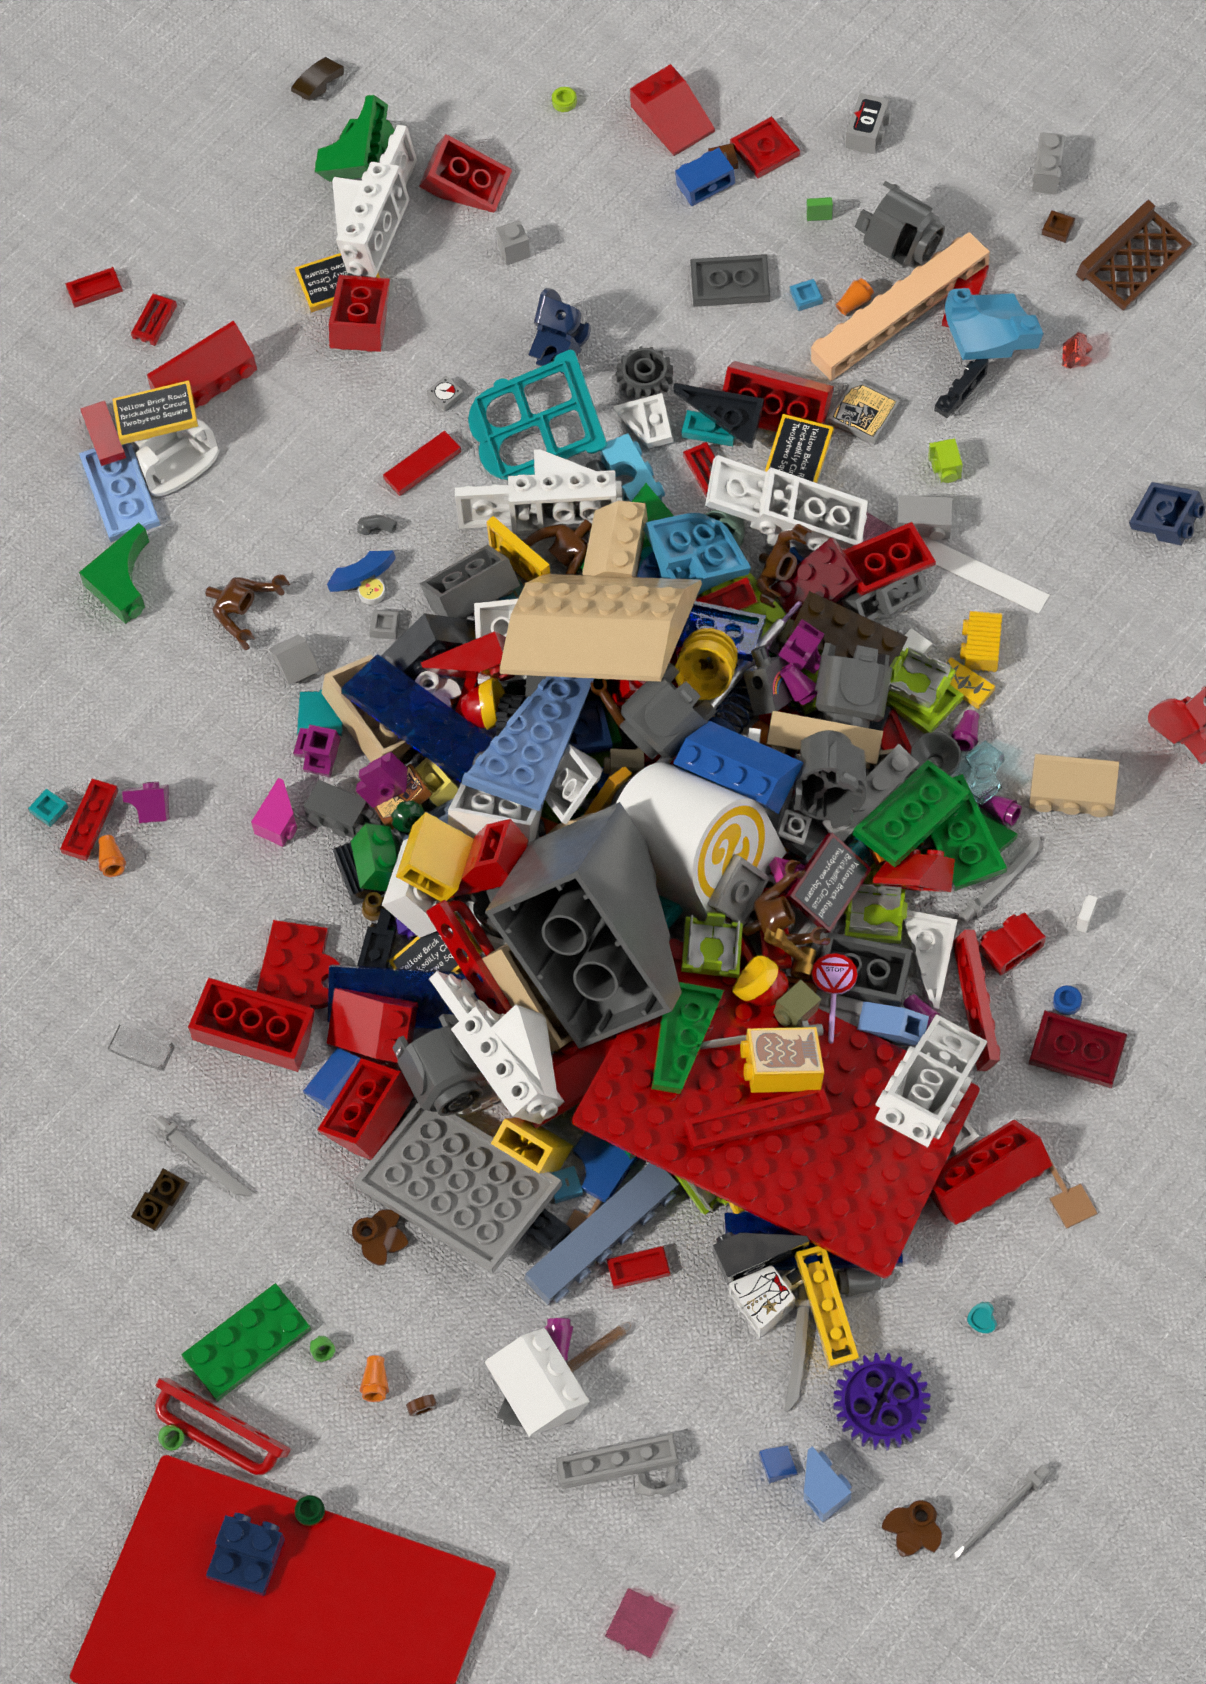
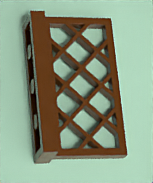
M1149 199L1081 262L1076 276L1082 281L1085 279L1089 280L1123 311L1192 245L1190 241L1154 211L1156 206ZM1153 220L1161 227V234L1148 233L1147 225ZM1144 239V249H1131V240ZM1148 239L1162 240V250H1149ZM1166 240H1175L1182 247L1178 250H1167ZM1127 255L1128 265H1114V256ZM1132 255L1145 256L1146 266L1132 265ZM1150 256H1163V265L1150 266ZM1099 271H1110L1111 281H1101L1096 274ZM1115 271H1128L1129 282L1116 281ZM1133 272H1146L1147 280L1145 282H1134ZM1116 288H1129L1130 296L1124 301L1116 294Z

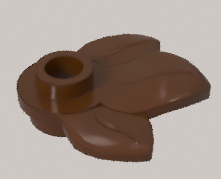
M380 1210L371 1218H361L352 1227L353 1239L356 1243L362 1245L363 1256L369 1262L378 1266L386 1264L387 1252H399L407 1247L409 1243L405 1234L395 1227L400 1215L392 1210ZM370 1229L372 1233L369 1236H363L362 1231Z
M924 1500L915 1501L908 1508L898 1507L893 1509L882 1523L883 1530L897 1534L896 1547L901 1557L914 1555L922 1546L935 1553L942 1541V1532L935 1523L937 1518L936 1510L931 1503ZM924 1512L927 1515V1519L919 1521L916 1518V1514Z

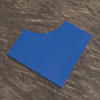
M585 1131L573 1149L574 1154L582 1160L585 1166L586 1177L582 1184V1190L604 1203L613 1196L638 1158L636 1156L630 1160L623 1149Z

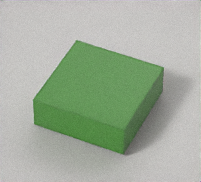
M832 197L809 198L806 200L807 221L832 220Z

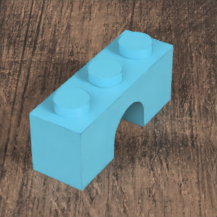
M628 433L608 441L606 449L600 451V459L606 470H615V478L621 475H628L634 478L633 481L622 486L623 501L631 502L645 483L649 485L662 501V497L665 496L664 489L659 481H654L652 467L648 461H643L641 457L642 451L638 442H633Z

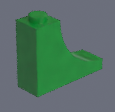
M367 95L362 111L352 128L335 143L318 148L315 173L329 182H332L334 177L356 179L362 178L363 173L367 172L371 162L380 163L388 104L375 95Z
M139 522L79 572L83 585L125 624L131 619L137 618L145 608L142 595L132 583L135 561L143 548L150 542L146 529Z

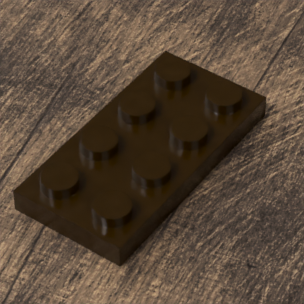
M809 591L787 636L788 640L801 619L824 633L822 640L818 644L820 655L823 653L825 643H831L836 646L834 656L853 658L856 646L859 645L878 649V654L889 655V667L894 658L900 656L908 638Z

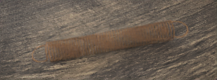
M619 1325L612 1329L611 1333L605 1334L594 1345L592 1344L576 1358L574 1357L572 1360H569L567 1364L570 1370H574L576 1364L578 1365L584 1360L588 1362L592 1357H595L597 1350L599 1351L601 1348L606 1349L609 1345L615 1342L614 1338L616 1339L619 1335L624 1336L626 1331L625 1329L623 1331V1326Z

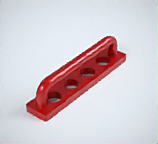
M442 900L428 909L426 914L463 974L475 988L478 998L495 1013L500 1015L502 1013L506 1014L512 1009V1006L454 912H458L482 951L487 956L495 951L470 908L461 901L453 900L447 903L446 900ZM447 925L450 926V928L453 931V934L448 930ZM462 949L467 953L468 958L465 957ZM477 973L482 977L483 983L479 980ZM492 998L495 999V1001L498 1004V1007L494 1004Z
M170 1378L158 1379L155 1385L161 1389L155 1403V1412L158 1418L167 1425L177 1426L187 1437L249 1473L264 1475L271 1471L278 1458H285L290 1453L291 1448ZM171 1396L268 1451L262 1463L254 1462L167 1410V1404Z

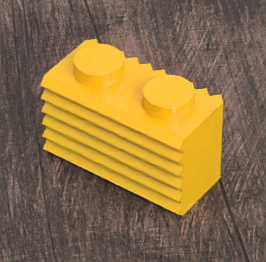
M970 611L969 619H963L962 635L967 636V643H961L960 659H965V666L967 668L977 671L997 672L1002 613Z

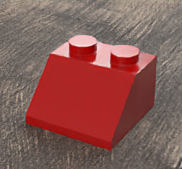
M915 849L897 867L892 866L886 861L873 877V883L902 887L901 889L951 892L955 859L944 857V851L927 850V855H923L921 850Z

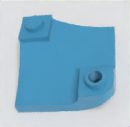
M969 288L953 289L948 293L945 302L946 319L962 360L1012 357L1014 350L1039 348L1044 333L1036 315H1028L1023 310L1014 293L972 295Z
M687 513L645 523L643 530L654 551L661 577L667 579L701 580L702 585L697 595L728 580L748 575L751 567L729 529L719 520L702 513Z

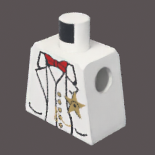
M768 1266L729 1283V1294L761 1338L795 1307V1297L791 1291L801 1286L803 1281L795 1269L780 1277L773 1266Z

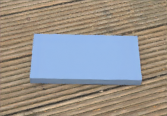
M131 443L122 445L126 455L125 459L101 466L95 448L79 453L110 542L118 540L138 522L146 530L161 526Z

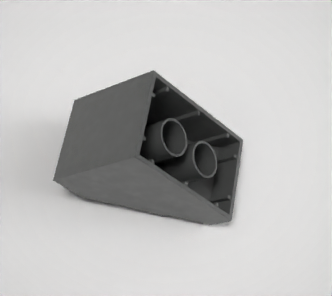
M620 802L530 842L485 911L579 1049L671 1012L682 993L669 945L671 938L656 888V875L649 854L648 844Z

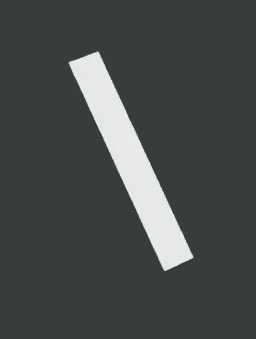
M921 537L934 557L937 566L1038 614L1050 596L929 537Z

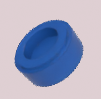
M1070 985L1059 987L1053 997L1055 1010L1062 1015H1073L1079 1011L1082 1003L1080 991Z

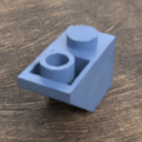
M863 1002L857 1030L903 1046L917 1045L926 1032L929 1016L906 1008Z
M812 1446L807 1452L804 1501L820 1520L824 1522L851 1500L850 1489L852 1486L842 1474L837 1476L831 1469L832 1462L823 1451L818 1453Z

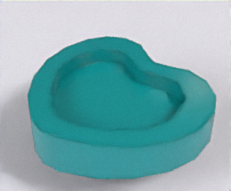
M983 1301L976 1304L968 1314V1324L981 1333L988 1334L993 1332L997 1327V1322L993 1317V1305Z

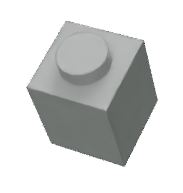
M520 220L496 228L498 247L506 265L530 258L529 239Z

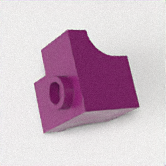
M801 619L781 649L779 656L789 663H793L798 669L802 670L804 667L815 675L821 661L818 644L822 640L824 633Z
M309 724L308 729L300 728L293 754L296 757L304 758V772L331 778L341 738L336 730Z
M389 752L359 770L361 781L357 783L356 792L374 808L406 791L408 768L392 752Z
M159 781L145 782L140 788H128L122 791L123 802L130 803L136 808L139 823L162 822L170 818L168 784L159 785Z

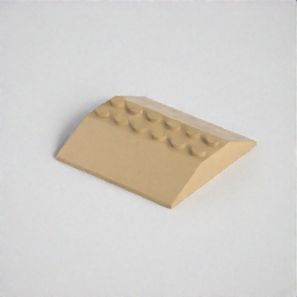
M545 574L526 582L510 616L500 665V674L661 682L702 585L701 580Z

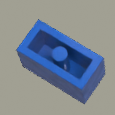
M720 148L708 151L700 158L690 163H685L675 170L677 186L691 206L735 184L734 168Z

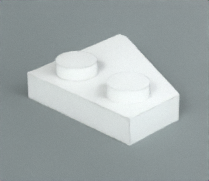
M662 393L614 406L617 416L648 449L674 442Z

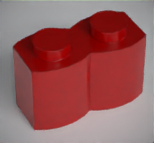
M1025 912L1018 916L1016 914L1011 915L1004 921V927L996 931L994 929L989 930L981 938L980 953L1000 976L1039 951L1045 944L1046 936Z

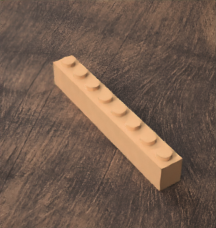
M970 232L963 237L956 238L948 248L942 252L935 253L930 261L923 266L916 267L911 275L904 280L897 281L886 293L876 296L871 304L864 309L857 310L852 318L845 323L838 324L830 334L824 338L817 339L811 347V362L831 381L946 298L948 293L954 289L958 277L967 280L980 269L989 265L990 251Z

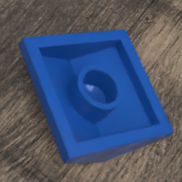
M337 1047L303 1090V1093L329 1110L359 1063L360 1058Z

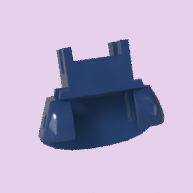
M545 288L540 294L534 324L537 326L538 331L528 354L530 357L537 359L536 365L538 366L551 363L555 356L570 349L575 351L578 356L582 350L581 346L587 342L591 332L589 323H580L581 312L579 309L563 303L558 292L551 288ZM562 312L566 313V317H563ZM578 330V334L576 336H571L572 333Z

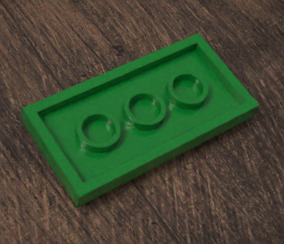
M927 760L853 829V835L892 866L897 867L970 798V791L931 761Z
M963 774L952 778L970 791V798L929 835L935 850L944 851V857L955 859L952 881L954 891L1007 872V866Z
M275 1283L183 1352L181 1356L218 1402L312 1329Z

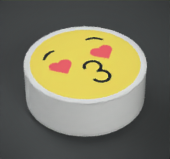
M369 577L360 582L361 586L358 587V593L362 602L368 605H375L384 599L385 587L380 579Z

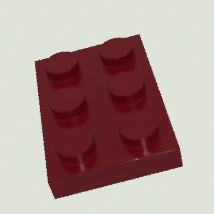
M830 537L796 566L794 573L788 580H779L771 589L781 594L780 597L777 596V599L785 612L788 613L798 601L803 605L809 591L836 603L862 580L836 539ZM801 605L800 608L792 615V617L790 618L791 620H794V621L796 620V617H797V615H798V613H799V611H800L802 605Z

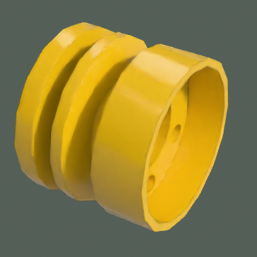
M702 628L692 632L684 640L675 666L680 671L675 677L678 685L680 686L687 681L701 696L699 700H711L721 696L729 688L738 661L737 648L733 640L724 632L714 628Z

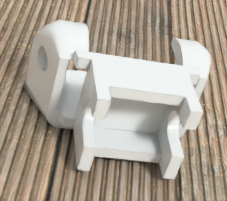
M197 419V427L186 429L190 434L186 432L182 434L181 431L133 442V445L138 449L136 455L151 495L158 497L177 491L197 478L216 460L219 454L213 431L204 422Z

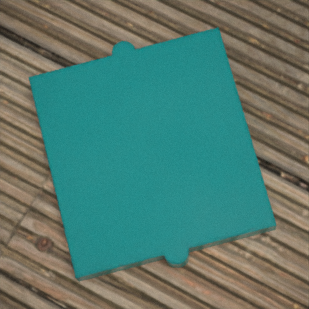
M322 689L319 692H300L297 735L300 728L308 729L310 724L336 730L338 735L342 736L343 723L323 696Z

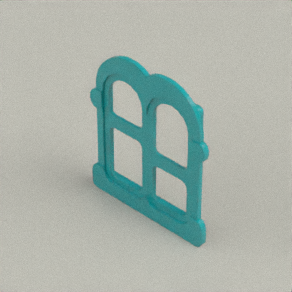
M571 349L558 354L553 362L513 379L500 378L496 380L493 387L475 397L469 411L468 423L473 437L480 442V461L491 475L502 480H508V476L535 475L534 459L521 465L510 466L505 464L500 458V447L505 439L535 426L540 429L546 452L563 459L571 458L585 451L589 454H594L607 447V441L575 351ZM558 372H563L572 394L571 399L540 413L533 414L524 392L525 387ZM513 393L521 419L518 422L501 428L490 424L486 413L490 403L498 397ZM575 410L579 414L585 437L559 448L556 445L549 423L553 418Z

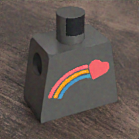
M763 645L751 650L755 665L744 672L754 716L778 711L794 700L783 677L780 675V671L789 662L780 656L771 658L767 646Z

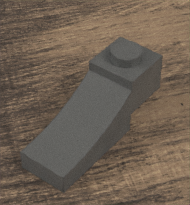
M920 571L865 595L855 592L843 599L842 603L845 608L870 620H874L882 614H891L928 593Z

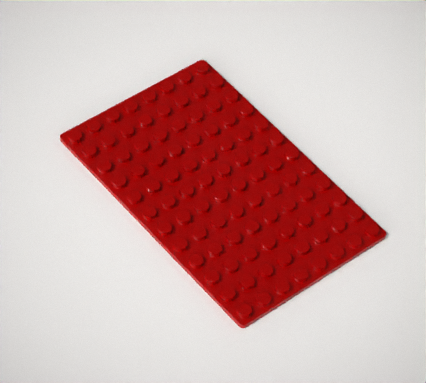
M675 938L670 939L669 945L679 982L724 990L703 1042L743 1036L747 1034V1029L788 1028L782 1026L777 1021L773 1013L776 1004L760 1007L737 997L733 993V987L738 978L681 972L683 942ZM818 1008V1011L808 1019L809 1025L822 1024L823 1035L818 1036L824 1069L822 1086L832 1110L831 1116L692 1151L683 1126L685 1120L796 1092L751 1093L750 1081H745L744 1064L747 1062L746 1058L741 1057V1044L699 1049L681 1094L652 1089L661 1016L618 1033L574 1113L572 1123L576 1127L795 1235L807 1236L809 1242L887 1279L891 1276L979 1094L980 1088L971 1082L939 1140L933 1137L929 1146L926 1147L875 1119L880 1109L875 1105L901 1060L903 1061L907 1051L873 1034L857 1030L858 1027L836 1016L834 1042L830 1044L828 1042L830 1013Z
M163 1455L156 1467L71 1670L70 1679L76 1684H456L495 1581L496 1572L493 1568L325 1510V1515L318 1524L313 1526L303 1525L295 1516V1505L298 1500L184 1460ZM234 1513H241L250 1517V1523L261 1526L262 1522L265 1521L280 1527L278 1532L283 1534L285 1541L265 1596L206 1577L216 1549L215 1542L225 1515L233 1517Z

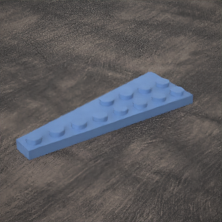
M547 676L545 679H542L535 692L528 696L508 720L506 727L498 736L494 737L486 751L479 755L472 768L467 773L465 772L462 778V785L540 811L591 690L590 683L591 681L594 683L595 678Z

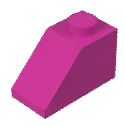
M278 778L251 821L254 834L284 847L288 839L291 840L297 831V824L284 781Z

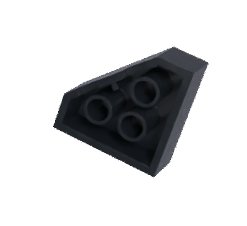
M424 613L376 662L396 689L407 690L415 687L416 678L422 672L428 671L422 668L421 662L476 639L475 620Z

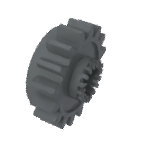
M640 346L639 349L629 350L627 356L623 355L621 357L622 363L617 364L616 376L617 382L620 384V390H626L627 397L635 394L638 400L642 396L649 397L660 394L661 390L664 392L669 391L668 384L673 383V365H670L669 357L664 358L662 350L657 351L653 347L643 348Z

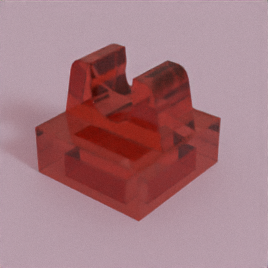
M1077 332L1063 343L1062 366L1071 369L1075 365L1085 367L1092 362V358L1086 356V354L1093 350V346L1087 343V335Z

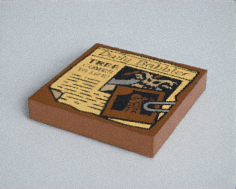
M411 764L406 766L408 768L406 791L374 807L384 825L390 826L392 830L395 827L392 825L391 814L400 802L414 800L418 804H422L432 795L416 768Z

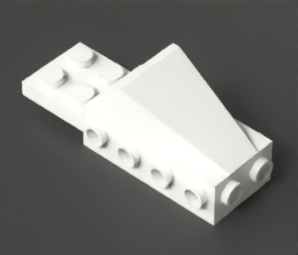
M397 125L394 134L389 137L388 147L385 154L381 155L380 163L371 162L367 172L363 173L362 181L339 177L333 178L338 233L336 241L347 273L356 276L376 277L410 199L406 184L417 162V158L407 126Z
M534 449L535 475L508 476V485L455 488L459 529L487 527L486 521L494 516L503 525L511 526L514 534L534 533L538 529L557 524H566L573 530H576L585 519L591 523L593 522L595 510L616 501H622L621 481H616L615 470L595 471L543 450Z
M717 455L713 459L705 506L751 521L750 527L765 534L762 547L764 550L773 549L779 533L792 530L796 524H801L812 530V532H808L805 535L804 541H806V544L790 540V547L795 546L797 550L815 551L830 537L836 539L842 550L862 543L864 525L867 520L868 501L771 467L765 472Z
M438 971L433 974L429 980L459 1021L451 1030L511 1115L537 1124H541L545 1119L554 1116L558 1111V1107L565 1101L556 1090L545 1016L519 1005H515L506 1014H497L489 1009L483 1001L476 998L474 995L475 988L468 980H461L452 974L447 975Z
M936 1014L916 1047H909L903 1061L901 1060L885 1090L882 1091L875 1105L880 1108L875 1119L926 1147L929 1146L933 1137L939 1140L973 1080L968 1075L981 1055L987 1041Z

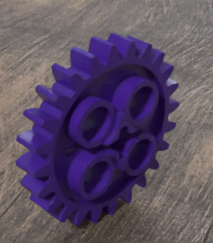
M875 1353L874 1361L872 1362L864 1355L863 1365L860 1366L857 1362L853 1361V1372L844 1369L843 1376L846 1380H837V1386L842 1390L834 1391V1398L840 1401L835 1402L833 1408L834 1410L841 1411L836 1415V1420L846 1421L842 1426L843 1432L853 1430L851 1434L852 1441L859 1436L862 1437V1447L868 1441H872L874 1450H877L879 1443H883L886 1451H889L890 1442L894 1441L896 1446L901 1448V1438L904 1437L908 1442H912L911 1431L920 1434L921 1427L918 1423H927V1417L922 1413L930 1412L931 1406L924 1402L929 1401L931 1395L930 1393L923 1392L927 1389L928 1383H918L921 1378V1371L912 1374V1363L907 1364L905 1367L901 1366V1356L894 1363L891 1362L890 1353H887L885 1360H880L878 1353ZM871 1377L880 1379L882 1384L879 1387L873 1388L866 1381ZM892 1378L894 1382L887 1393V1402L883 1403L876 1423L871 1425L870 1420L876 1412L877 1401L881 1400L886 1384ZM898 1389H904L910 1396L901 1400L895 1397L894 1392ZM858 1404H866L869 1406L870 1411L866 1414H859L855 1411L854 1407ZM890 1415L894 1416L898 1423L894 1426H887L882 1422V1419Z

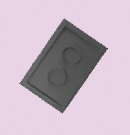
M767 254L690 259L693 307L770 302Z

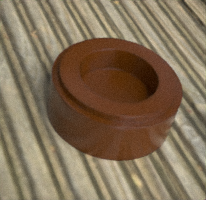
M433 1394L419 1397L406 1404L410 1416L425 1414L437 1406Z

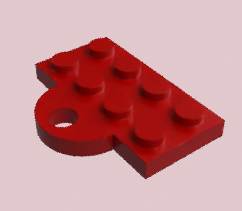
M273 920L256 992L313 1009H322L332 1005L335 988H345V976L339 962L333 957L324 954L329 934L328 928ZM327 978L338 980L337 985L331 989L325 988L323 982Z

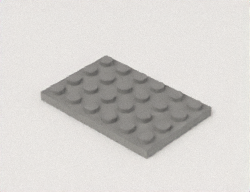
M417 1103L356 1178L354 1184L359 1190L493 1274L561 1188L562 1181L549 1172L539 1174L491 1144L493 1140L491 1136L457 1115L440 1116L438 1112L422 1109L419 1103Z

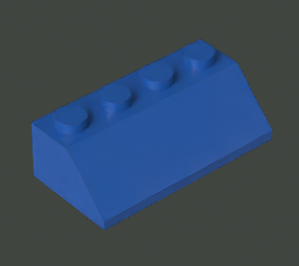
M708 721V723L685 739L673 764L685 771L755 800L762 807L779 814L804 763Z

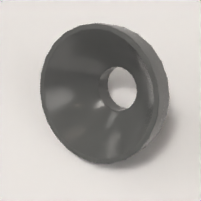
M931 732L920 736L914 742L911 749V756L919 762L914 769L916 771L931 757H938L943 761L940 769L949 776L953 775L961 761V750L958 743L951 736L940 732Z

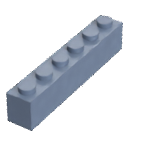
M649 1163L525 1274L524 1280L547 1305L552 1301L559 1303L570 1292L567 1288L575 1281L578 1284L584 1281L591 1274L590 1267L596 1262L600 1265L613 1254L611 1249L618 1242L621 1245L625 1244L634 1235L632 1230L641 1223L642 1226H645L656 1215L653 1212L661 1204L666 1207L676 1198L675 1191L677 1190L678 1183L667 1171Z

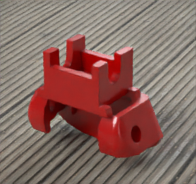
M1206 685L1193 698L1189 696L1182 700L1168 698L1154 706L1148 714V722L1151 727L1173 744L1177 742L1185 744L1201 765L1206 762V706L1203 703V699L1206 698Z

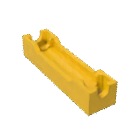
M816 1246L796 1252L795 1258L806 1289L828 1368L832 1369L842 1364H850L853 1361L857 1362L859 1356L827 1250ZM811 1255H822L821 1264L820 1261L808 1264L807 1267L803 1260H806V1257ZM845 1346L850 1349L851 1354L833 1359L832 1350L834 1352L846 1349Z

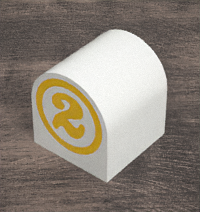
M654 763L639 771L625 786L617 800V803L620 802L648 844L649 854L656 875L658 894L678 903L683 909L679 917L684 919L693 915L697 920L705 921L707 912L719 913L707 903L734 854L744 858L767 876L771 872L769 863L773 858H782L786 854L784 846L760 803L669 763ZM725 917L724 924H729L731 920Z

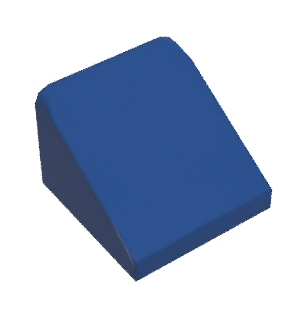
M788 1446L759 1451V1457L769 1484L798 1474Z

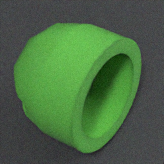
M317 1336L318 1338L310 1343V1352L316 1361L324 1362L334 1355L335 1346L328 1337ZM324 1345L325 1349L321 1351L319 1348Z
M166 1425L159 1431L158 1440L166 1450L173 1451L183 1444L184 1434L177 1426Z

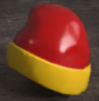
M490 678L480 683L479 686L473 688L462 698L460 703L461 712L471 725L487 730L497 727L496 713L498 712V703H500L502 695L505 694L502 684L498 679Z
M757 956L746 965L733 987V993L740 999L749 1001L756 1006H773L788 991L789 982L784 972L778 969V966L772 960L765 956Z

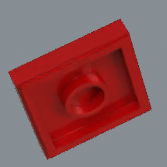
M772 116L730 139V144L733 143L736 153L757 178L800 156L799 148Z

